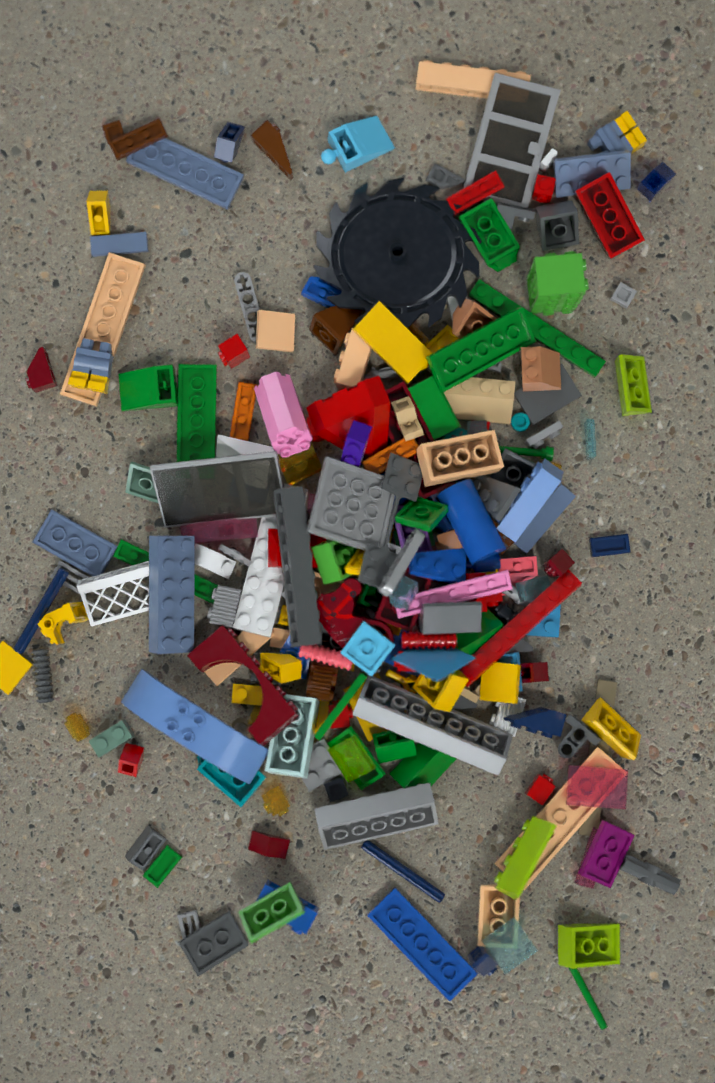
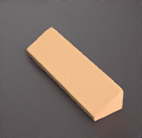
M242 631L235 639L238 643L243 642L249 649L248 655L252 656L270 638ZM223 663L211 667L205 673L218 686L241 664Z

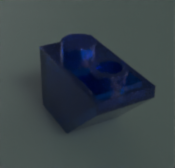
M662 162L641 181L637 190L651 202L676 176V173Z

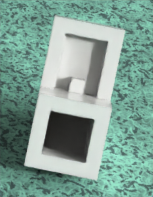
M195 544L194 564L229 579L236 561L209 548Z

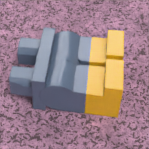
M627 110L611 123L596 130L594 136L588 140L587 145L592 151L600 147L602 153L629 150L632 154L641 149L647 139L639 127L635 128L637 124Z
M83 338L80 348L77 347L74 366L68 385L74 388L89 389L90 391L107 394L114 356L111 354L112 345L101 342L99 351L93 350L94 341Z

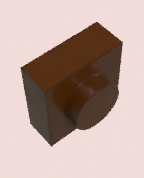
M120 120L102 125L107 143L124 135Z

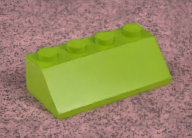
M534 816L531 820L526 819L522 827L524 831L522 837L516 838L512 846L515 848L513 854L507 855L503 863L506 866L503 873L499 871L494 880L497 883L495 889L514 900L520 897L557 825Z

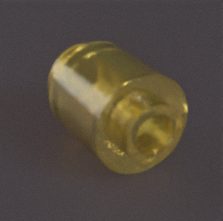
M74 712L65 718L66 722L64 725L72 739H75L76 742H80L91 735L89 732L90 728L81 713L77 715Z

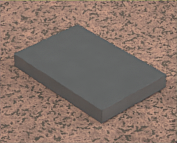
M560 364L561 390L523 392L522 387L514 393V397L524 413L528 415L532 425H535L582 396L562 364Z
M230 911L178 941L198 977L249 946Z

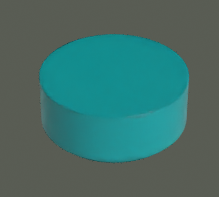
M518 412L512 416L510 424L513 430L523 432L529 427L530 419L527 414Z

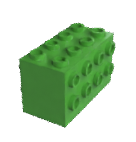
M576 251L565 252V255L548 253L545 256L534 258L527 275L529 307L532 314L543 313L544 316L553 315L554 312L570 314L573 313V310H576L586 290H588V279L584 278L586 260L582 259V253H576Z

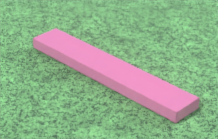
M504 570L393 600L397 616L402 618L420 613L423 603L464 602L513 588L509 572Z

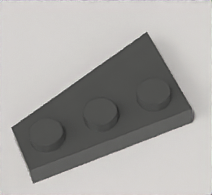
M484 475L477 476L473 481L487 511L494 519L499 521L502 520L521 490Z

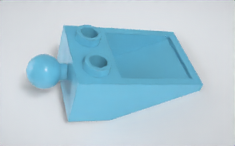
M378 116L347 123L329 131L328 143L332 150L325 149L321 154V159L325 164H332L337 157L346 173L393 150L395 147Z

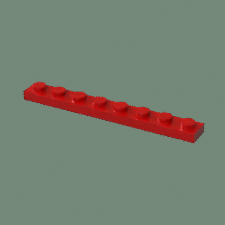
M569 569L477 650L472 655L475 657L474 660L459 668L469 679L465 686L469 687L582 585V582Z

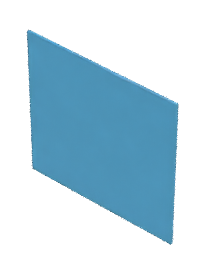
M412 647V649H407L391 659L438 682L474 660L475 657L456 648L452 649V647H449V649H446V647H443V649H440V647L436 649L433 647L430 649L427 647L424 649Z

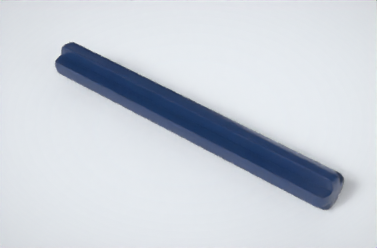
M63 568L58 569L14 646L15 652L23 654L39 627L37 624L47 613L69 575L67 570Z
M369 840L364 841L361 846L362 850L438 903L444 899L445 894Z

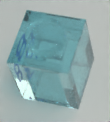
M402 576L393 592L389 595L390 603L398 609L408 610L418 593V582Z

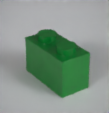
M390 730L372 734L379 764L417 755L414 740Z

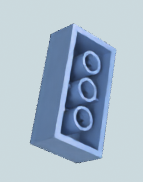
M546 459L542 463L538 461L532 469L531 478H525L521 484L520 492L502 520H497L498 526L496 529L516 542L560 484L564 472Z

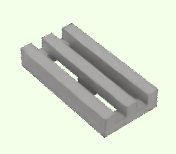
M62 561L58 562V566L55 567L53 574L50 576L54 578L58 569L63 566L83 579L89 578ZM71 575L67 576L68 579L78 583V579ZM64 581L63 585L79 593L75 586Z
M197 910L177 915L182 938L187 936L183 918L186 917L190 934L194 932L190 916L194 917L196 930L201 928Z

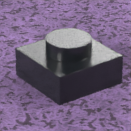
M342 777L324 783L330 802L349 796Z

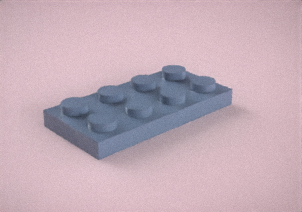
M625 150L554 159L555 196L576 195V190L608 172L611 173L619 190L631 189V152Z

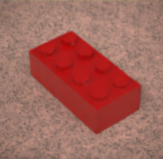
M610 172L575 191L609 259L645 241Z

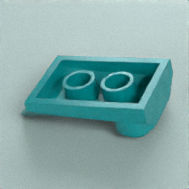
M199 755L197 756V770L240 807H243L267 778L258 770L251 783L248 784L223 771Z

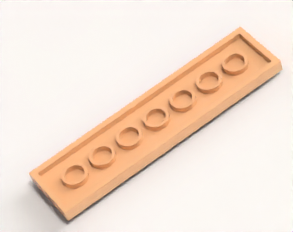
M108 254L76 349L77 347L80 348L82 340L85 338L94 341L93 350L99 351L101 342L110 343L112 345L111 354L115 356L146 266L144 263L116 254ZM75 349L60 395L97 407L102 393L90 391L89 389L74 388L68 385L74 366Z
M599 747L593 750L535 816L557 826L524 890L627 774L623 768ZM522 831L518 837L521 838L524 831ZM515 840L494 863L502 871L506 867L503 863L507 855H512L515 850L512 847Z

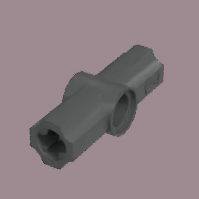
M626 854L620 870L639 878V881L652 887L656 886L670 894L675 895L679 889L680 879L662 871L661 868L648 862L644 863L631 855Z

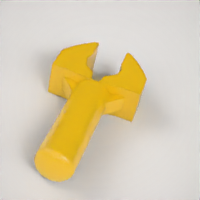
M391 669L386 671L385 675L402 684L403 689L414 694L417 693L410 689L407 684L415 683L417 680L416 676L410 674L409 677L405 678Z

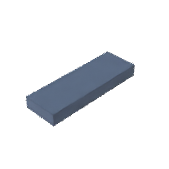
M147 232L90 237L92 257L108 256L109 253L120 255L148 252Z

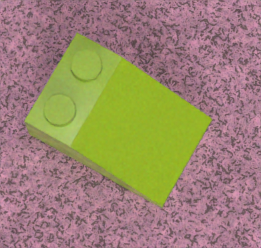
M573 923L558 925V965L573 969L620 964V924Z

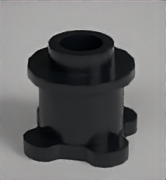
M502 602L494 610L496 613L494 616L504 623L503 626L507 625L519 613L518 611L514 612L508 606V603L503 604Z

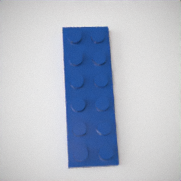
M396 887L367 914L375 925L449 1002L478 974Z

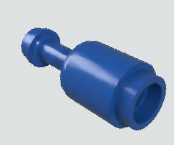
M499 554L472 565L470 561H466V568H472L475 573L495 572L496 569L501 567Z

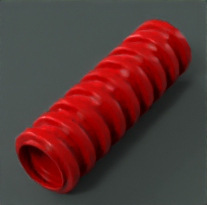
M403 631L401 645L403 649H406V647H409V649H412V647H415V649H418V647L422 649L425 647L428 649L431 647L434 649L440 647V649L452 647V649H455L457 636L456 633L422 634V632L418 633V631H415V633Z

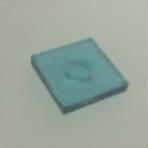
M514 917L482 940L505 975L538 951Z

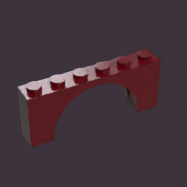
M222 625L187 656L202 673L211 667L223 663L241 664L255 673L262 688V706L257 719L247 730L261 746H265L299 716L296 712L298 708L291 700L287 702L283 697L286 693L279 685L277 687L271 682L274 680L267 671L263 673L259 668L261 663L256 657L253 656L251 658L248 655L249 649L243 642L238 643L235 639L237 634L230 627L227 629Z

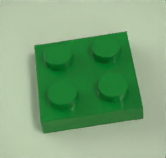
M417 497L416 502L409 500L397 513L395 522L431 532L448 513V505Z

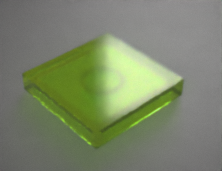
M356 735L341 741L327 750L348 783L376 768Z

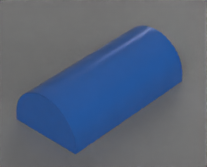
M472 479L456 483L437 495L440 503L448 505V513L446 515L471 565L506 550V546Z

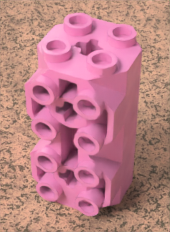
M273 372L261 377L259 380L260 384L258 387L257 385L254 387V391L273 449L281 457L287 458L308 450L312 435L290 375L285 374L286 376H282L279 372Z

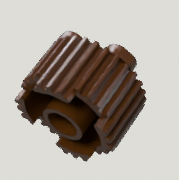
M317 660L311 662L306 697L333 702L338 667L336 668L333 664L329 666V663L323 664L322 661L318 663Z

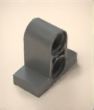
M570 714L565 721L573 728L559 744L558 753L563 758H572L588 740L597 746L602 739ZM578 729H582L585 733V737L582 740H578L575 737V732ZM565 744L572 746V753L570 755H566L563 752Z

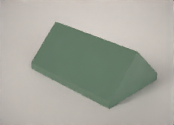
M131 461L125 493L158 503L150 467ZM161 471L169 507L180 510L189 482L184 478Z

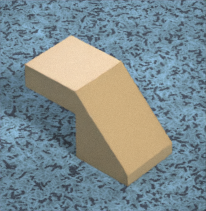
M410 397L391 402L405 441L423 436V429L417 419Z

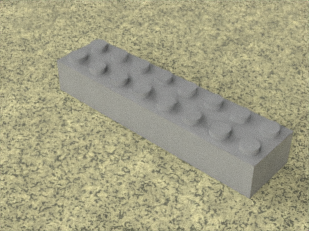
M369 674L352 713L354 716L496 775H499L507 759L513 736L511 733L453 709L450 712L434 709L422 696L374 676L371 677Z

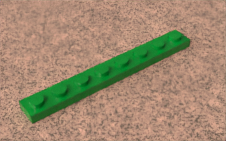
M480 279L468 296L499 317L521 307ZM523 308L536 341L550 350L560 353L561 357L594 378L597 376L606 362L604 359Z

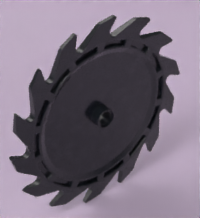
M399 178L389 180L375 195L368 196V183H366L354 192L348 212L342 213L338 202H335L329 213L332 229L331 238L324 237L319 231L316 232V246L330 265L326 268L318 265L313 267L321 281L341 291L340 295L327 296V300L338 308L364 310L365 314L355 320L356 324L380 301L407 329L422 314L429 315L428 327L430 328L442 319L449 297H455L459 308L462 306L467 297L464 272L470 271L477 278L480 277L479 261L465 244L468 241L473 242L463 224L453 218L456 211L451 209L447 201L431 200L429 198L440 190L439 187L424 184L401 192L399 188L405 179ZM454 204L456 210L462 207L461 205ZM467 209L459 211L460 213L458 214L466 213ZM470 227L479 244H481L482 241L476 230ZM395 253H401L402 255H400V256H395L394 254H395Z

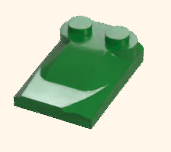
M492 198L459 216L460 222L471 236L473 244L487 267L500 272L517 262L520 245ZM470 227L476 230L482 241L481 244H479Z

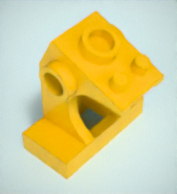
M72 602L45 614L37 625L41 628L40 631L44 636L50 637L51 640L49 642L57 645L65 643L61 634L63 622L68 620L69 624L82 623L89 619L83 602Z

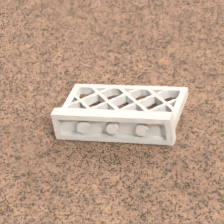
M149 561L78 581L77 589L81 594L91 626L149 611V602L146 601L149 596V587L141 583L144 577L149 576ZM130 581L136 584L132 593L122 588L125 582ZM138 586L148 590L144 599L134 594ZM107 587L117 589L114 598L104 594ZM120 591L130 596L126 604L116 600ZM94 592L98 594L96 602L93 603L87 600L86 593ZM101 596L111 601L107 609L97 605ZM132 598L142 602L139 608L133 609L128 606ZM113 603L123 607L121 613L114 614L109 611ZM95 608L104 612L102 618L93 619L92 612Z

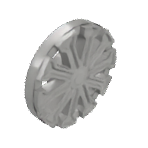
M220 544L218 548L220 551L250 567L252 561L245 558L242 553Z

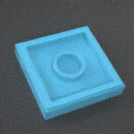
M363 621L340 653L372 677L396 644Z

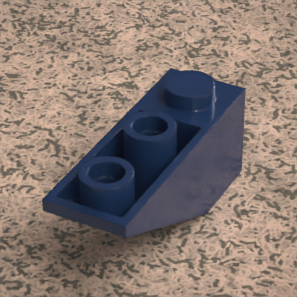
M538 707L506 716L503 720L509 721L510 726L518 729L525 726V731L537 734V730L542 731L541 736L552 739L553 735L561 737L567 714Z

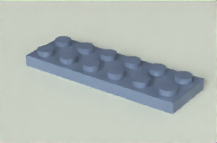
M166 138L129 155L126 159L128 164L227 210L244 178L243 174Z

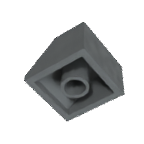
M572 200L535 207L536 224L542 251L579 244L578 211Z

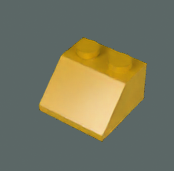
M459 669L438 682L420 673L413 688L434 709L450 712L469 679Z

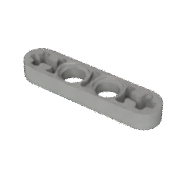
M240 272L235 276L234 282L250 340L256 344V337L252 336L255 335L253 326H257V320L250 322L247 317L252 312L257 314V311L260 309L250 275ZM244 277L245 280H248L246 281L247 290L245 291L243 290L242 284L238 283L241 281L240 278ZM245 295H251L253 297V302L250 304H245L243 302V297Z
M415 529L409 535L378 588V591L386 597L397 586L425 538V534L419 529Z

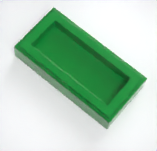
M167 845L143 874V877L158 888L183 856Z

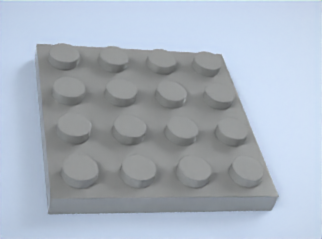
M326 457L323 462L307 532L364 551L367 543L382 548L395 495L381 489L384 476Z

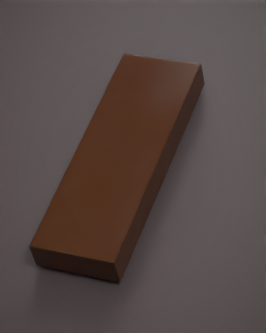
M158 118L108 143L118 161L168 137Z

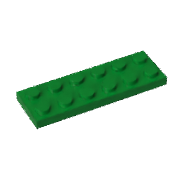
M518 307L430 354L426 359L440 392H445L519 352L521 347L530 346L536 340L523 307Z
M179 364L176 462L215 458L217 365ZM215 465L198 467L201 479H215ZM189 468L176 470V476L192 478Z

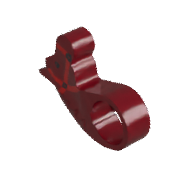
M350 578L345 580L336 591L327 594L321 593L316 601L320 614V623L342 648L345 647L363 621L369 625H378L384 628L388 633L389 640L394 643V633L388 624L380 620L354 615L355 597L361 593L363 588L362 583L358 579Z

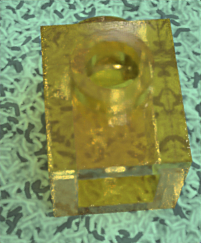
M280 785L262 795L265 801L263 806L268 814L272 813L273 816L278 814L280 817L289 811L288 807L291 804Z

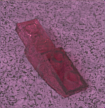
M257 518L220 520L180 526L181 535L195 536V544L258 538Z

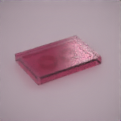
M568 765L566 805L626 809L628 770Z

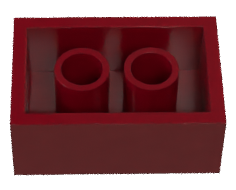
M407 568L395 587L394 593L387 597L382 594L373 618L403 630L412 631L419 613L398 618L393 599L411 595L413 592L415 594L428 590L432 579L409 574V568Z

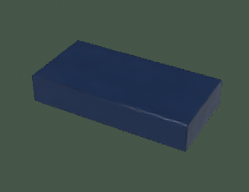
M628 534L589 539L592 557L631 553Z

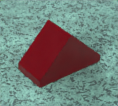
M253 830L248 850L265 857L286 859L290 839Z

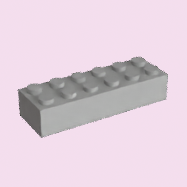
M430 783L400 788L396 791L383 792L378 795L361 797L356 800L343 801L338 804L325 805L315 809L317 826L324 850L439 824Z

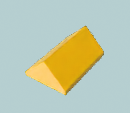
M601 697L598 698L581 720L620 757L630 760L636 759L641 734Z

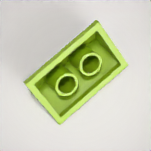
M619 355L615 360L622 416L651 413L644 357Z

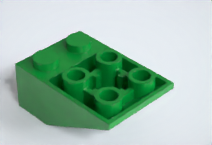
M173 365L153 366L118 374L122 412L178 407L176 371Z

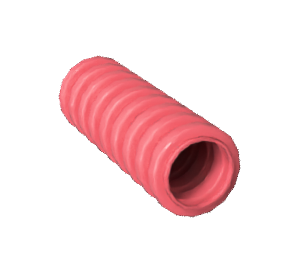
M318 644L300 647V658L304 656L305 659L311 658V661L315 659L318 663L322 661L323 664L329 663V666L333 664L336 668L338 666L341 667L340 669L347 668V671L352 666V661L340 653L341 650L337 652L334 648L330 650V647L324 648L323 645L319 647Z

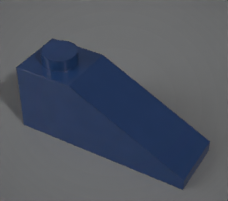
M477 946L467 955L471 967L483 977L492 975L498 969L496 967L498 965L497 960L485 946Z

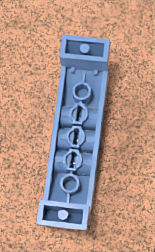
M141 669L121 701L129 710L167 736L223 771L248 784L251 783L268 756L269 749L261 746L255 740L249 739L180 695L144 669Z

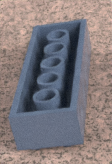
M149 536V652L190 653L194 650L195 536Z

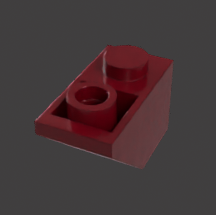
M560 549L543 565L545 567L544 572L550 578L554 577L557 579L575 562L563 549Z

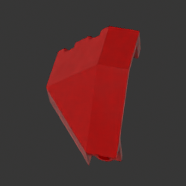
M380 375L360 381L353 387L344 388L333 393L332 396L317 400L306 407L316 434L342 450L344 449L353 421L371 426L372 429L363 461L387 448L390 400Z

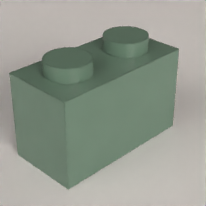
M122 720L89 740V743L98 758L132 739L135 735L127 721Z

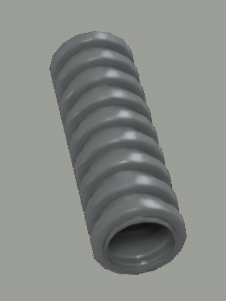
M47 649L33 650L31 652L34 656L32 658L34 664L32 665L35 667L33 672L36 674L34 676L36 682L34 683L37 685V688H35L38 692L36 694V697H38L37 703L54 701V698H52L53 692H51L53 686L50 684L52 683V680H50L52 675L49 674L51 668L48 666L50 665V662H48L50 657L47 656V653H49Z

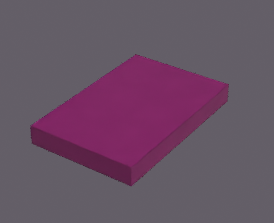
M602 820L578 874L611 888L635 835Z

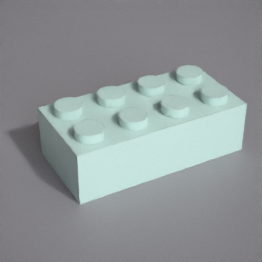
M286 694L283 697L287 702L291 700L298 708L296 712L299 716L270 740L265 771L272 774L307 779L320 701L316 698Z

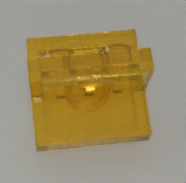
M311 442L308 450L287 458L281 457L278 454L280 469L288 485H293L322 471L321 463Z

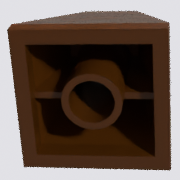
M333 306L317 312L313 316L309 331L336 356L344 344L346 334L351 332V329L356 324L355 320L360 317L362 310Z

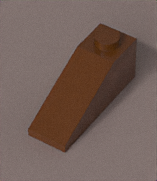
M266 120L251 134L252 142L291 181L293 179V172L280 134L281 130L275 123L271 124Z

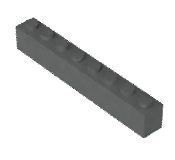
M303 487L280 488L274 490L273 493L291 647L321 644L320 614L316 603L315 573L312 569L313 554L310 550V533L307 532L306 495L303 492Z

